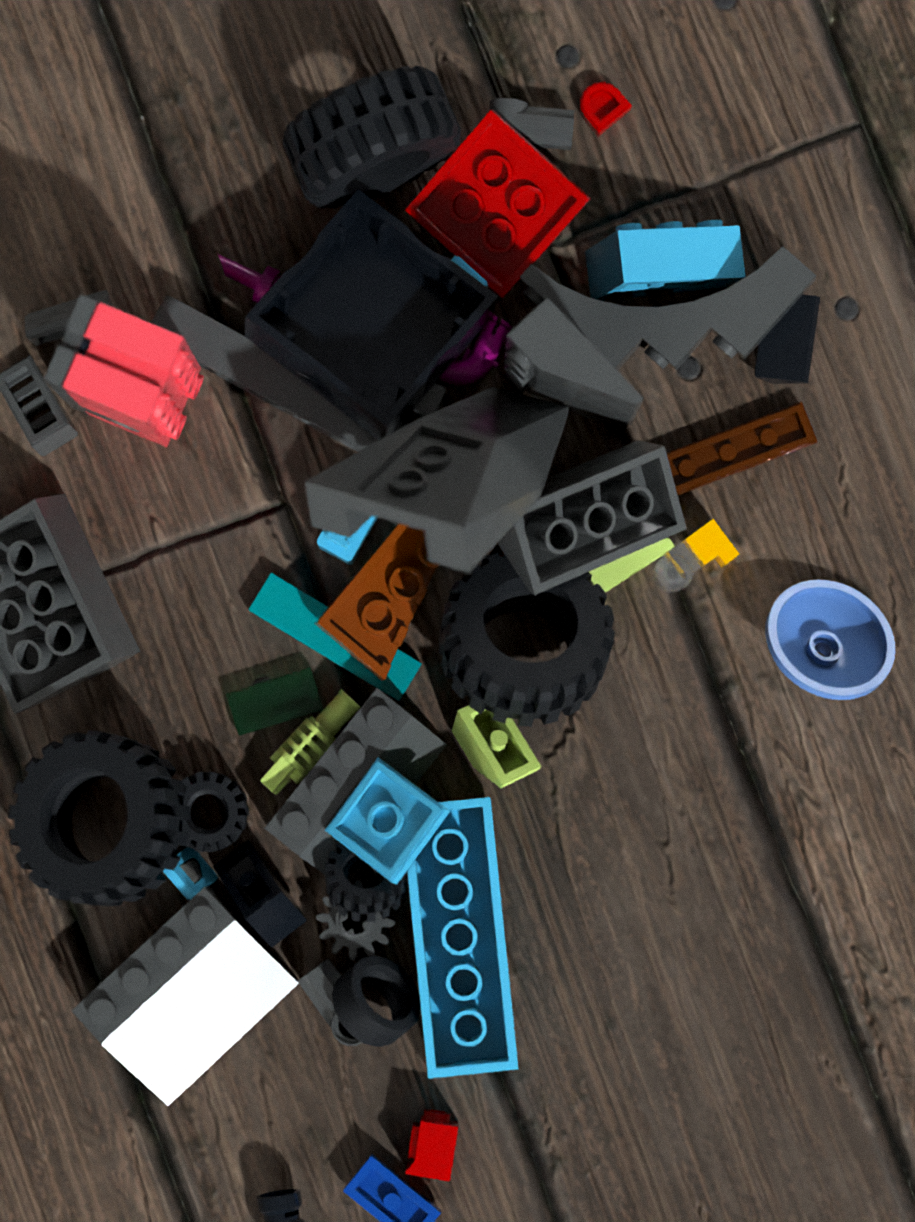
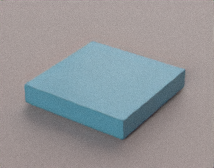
M377 758L326 827L325 831L391 883L397 885L450 811L385 761Z

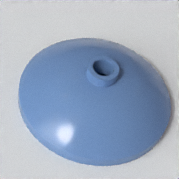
M830 580L803 581L789 587L780 594L768 613L765 635L773 660L787 678L809 693L833 700L859 698L878 688L891 671L895 659V640L889 622L881 610L867 596L850 586Z

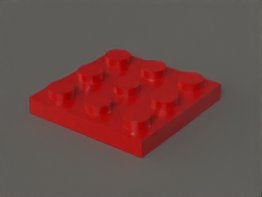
M492 109L405 211L451 253L462 258L488 282V286L501 298H504L521 279L520 276L530 264L533 265L591 198Z

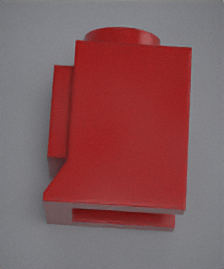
M425 1109L420 1123L413 1122L408 1158L412 1159L406 1165L405 1174L450 1181L459 1127L458 1121L450 1120L451 1113Z

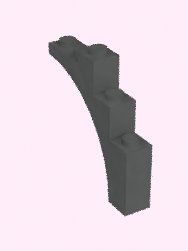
M782 246L760 268L729 288L692 302L662 307L623 306L589 298L557 283L532 264L523 272L520 278L528 285L522 292L530 300L539 306L548 297L618 371L643 342L649 346L644 353L660 368L664 369L670 364L677 370L711 331L717 335L712 342L731 359L738 354L745 360L814 283L816 275Z

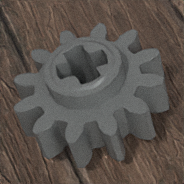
M357 880L354 886L363 889L362 882ZM328 896L322 898L324 904L330 907L329 914L321 913L317 915L316 919L320 922H327L329 929L324 930L319 937L320 939H328L331 936L335 938L336 942L332 947L333 954L338 953L343 946L349 947L348 954L350 960H355L358 948L361 947L364 948L367 955L373 956L375 954L374 946L372 945L374 940L382 944H388L389 939L381 930L382 927L394 926L395 921L393 919H383L380 912H376L375 921H364V931L356 933L354 927L347 930L344 925V921L349 918V913L345 917L338 913V905L333 907L329 902Z

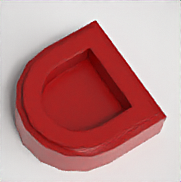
M596 82L588 86L582 93L579 104L582 118L598 137L632 109V105L615 86L606 82Z

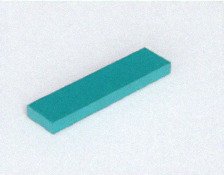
M270 573L248 611L400 702L422 663L398 649L386 679L381 681L314 624L327 609L326 605Z

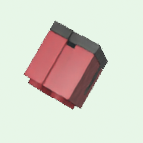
M80 294L66 326L65 336L61 345H58L44 380L71 408L167 448L171 438L177 440L182 433L187 416L183 415L182 412L188 398L195 400L201 389L204 376L199 374L201 367L184 337Z

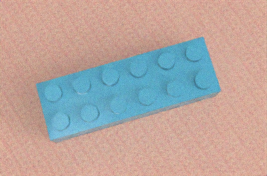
M491 797L439 802L450 812L407 870L428 1079L516 1070L519 1068Z

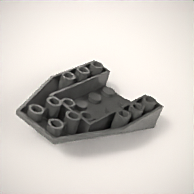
M491 387L419 418L305 481L312 527L350 538L371 516L407 525L411 528L425 531L428 560L430 562L469 573L541 496L569 415L568 406Z

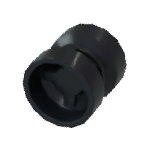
M300 1189L277 1190L260 1194L256 1197L258 1211L263 1214L264 1222H305L299 1215V1207L302 1205Z

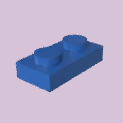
M372 1153L343 1188L344 1193L380 1222H434L441 1214V1210Z

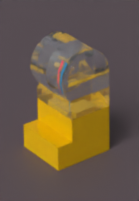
M712 519L660 558L653 569V579L656 586L662 591L677 593L688 586L695 572L713 559L722 568L735 559L739 552L715 520Z

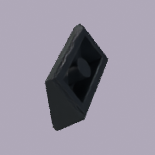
M802 295L758 344L754 372L756 378L772 384L808 383L820 297Z

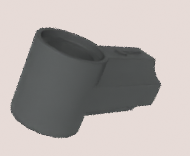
M497 98L490 101L489 111L495 110L534 147L571 150L574 110L530 107L525 101L512 98Z
M327 958L297 982L328 1023L334 1037L341 1044L357 1046L362 1042L342 1031L340 1021L334 1010L332 992L336 980L342 975L330 958Z

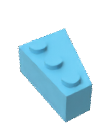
M707 220L697 223L696 227L683 228V224L680 221L661 223L656 225V229H642L641 223L622 224L616 227V232L585 251L590 297L605 301V297L614 292L631 291L632 298L646 296V291L673 289V293L725 288L746 277L740 226H723L722 220Z

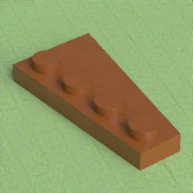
M397 523L314 623L381 681L386 679L399 646L402 645L409 630L410 622L428 590L426 588L435 569L439 566V564L428 560L425 531Z

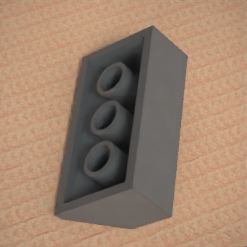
M638 440L546 479L541 496L498 541L499 547L531 594H539L687 529L665 446Z
M376 688L266 825L265 829L299 857L325 875V864H328V855L331 850L337 853L336 845L339 843L325 829L377 758L382 759L416 785L447 744L381 690Z

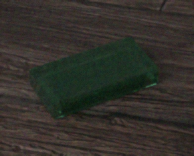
M311 667L226 693L239 736L324 709Z

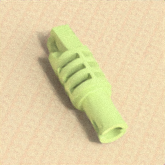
M340 689L339 693L316 718L313 716L309 719L306 718L273 753L270 759L274 762V765L261 778V783L276 795L291 780L299 784L335 741L336 738L334 736L361 707L347 693Z

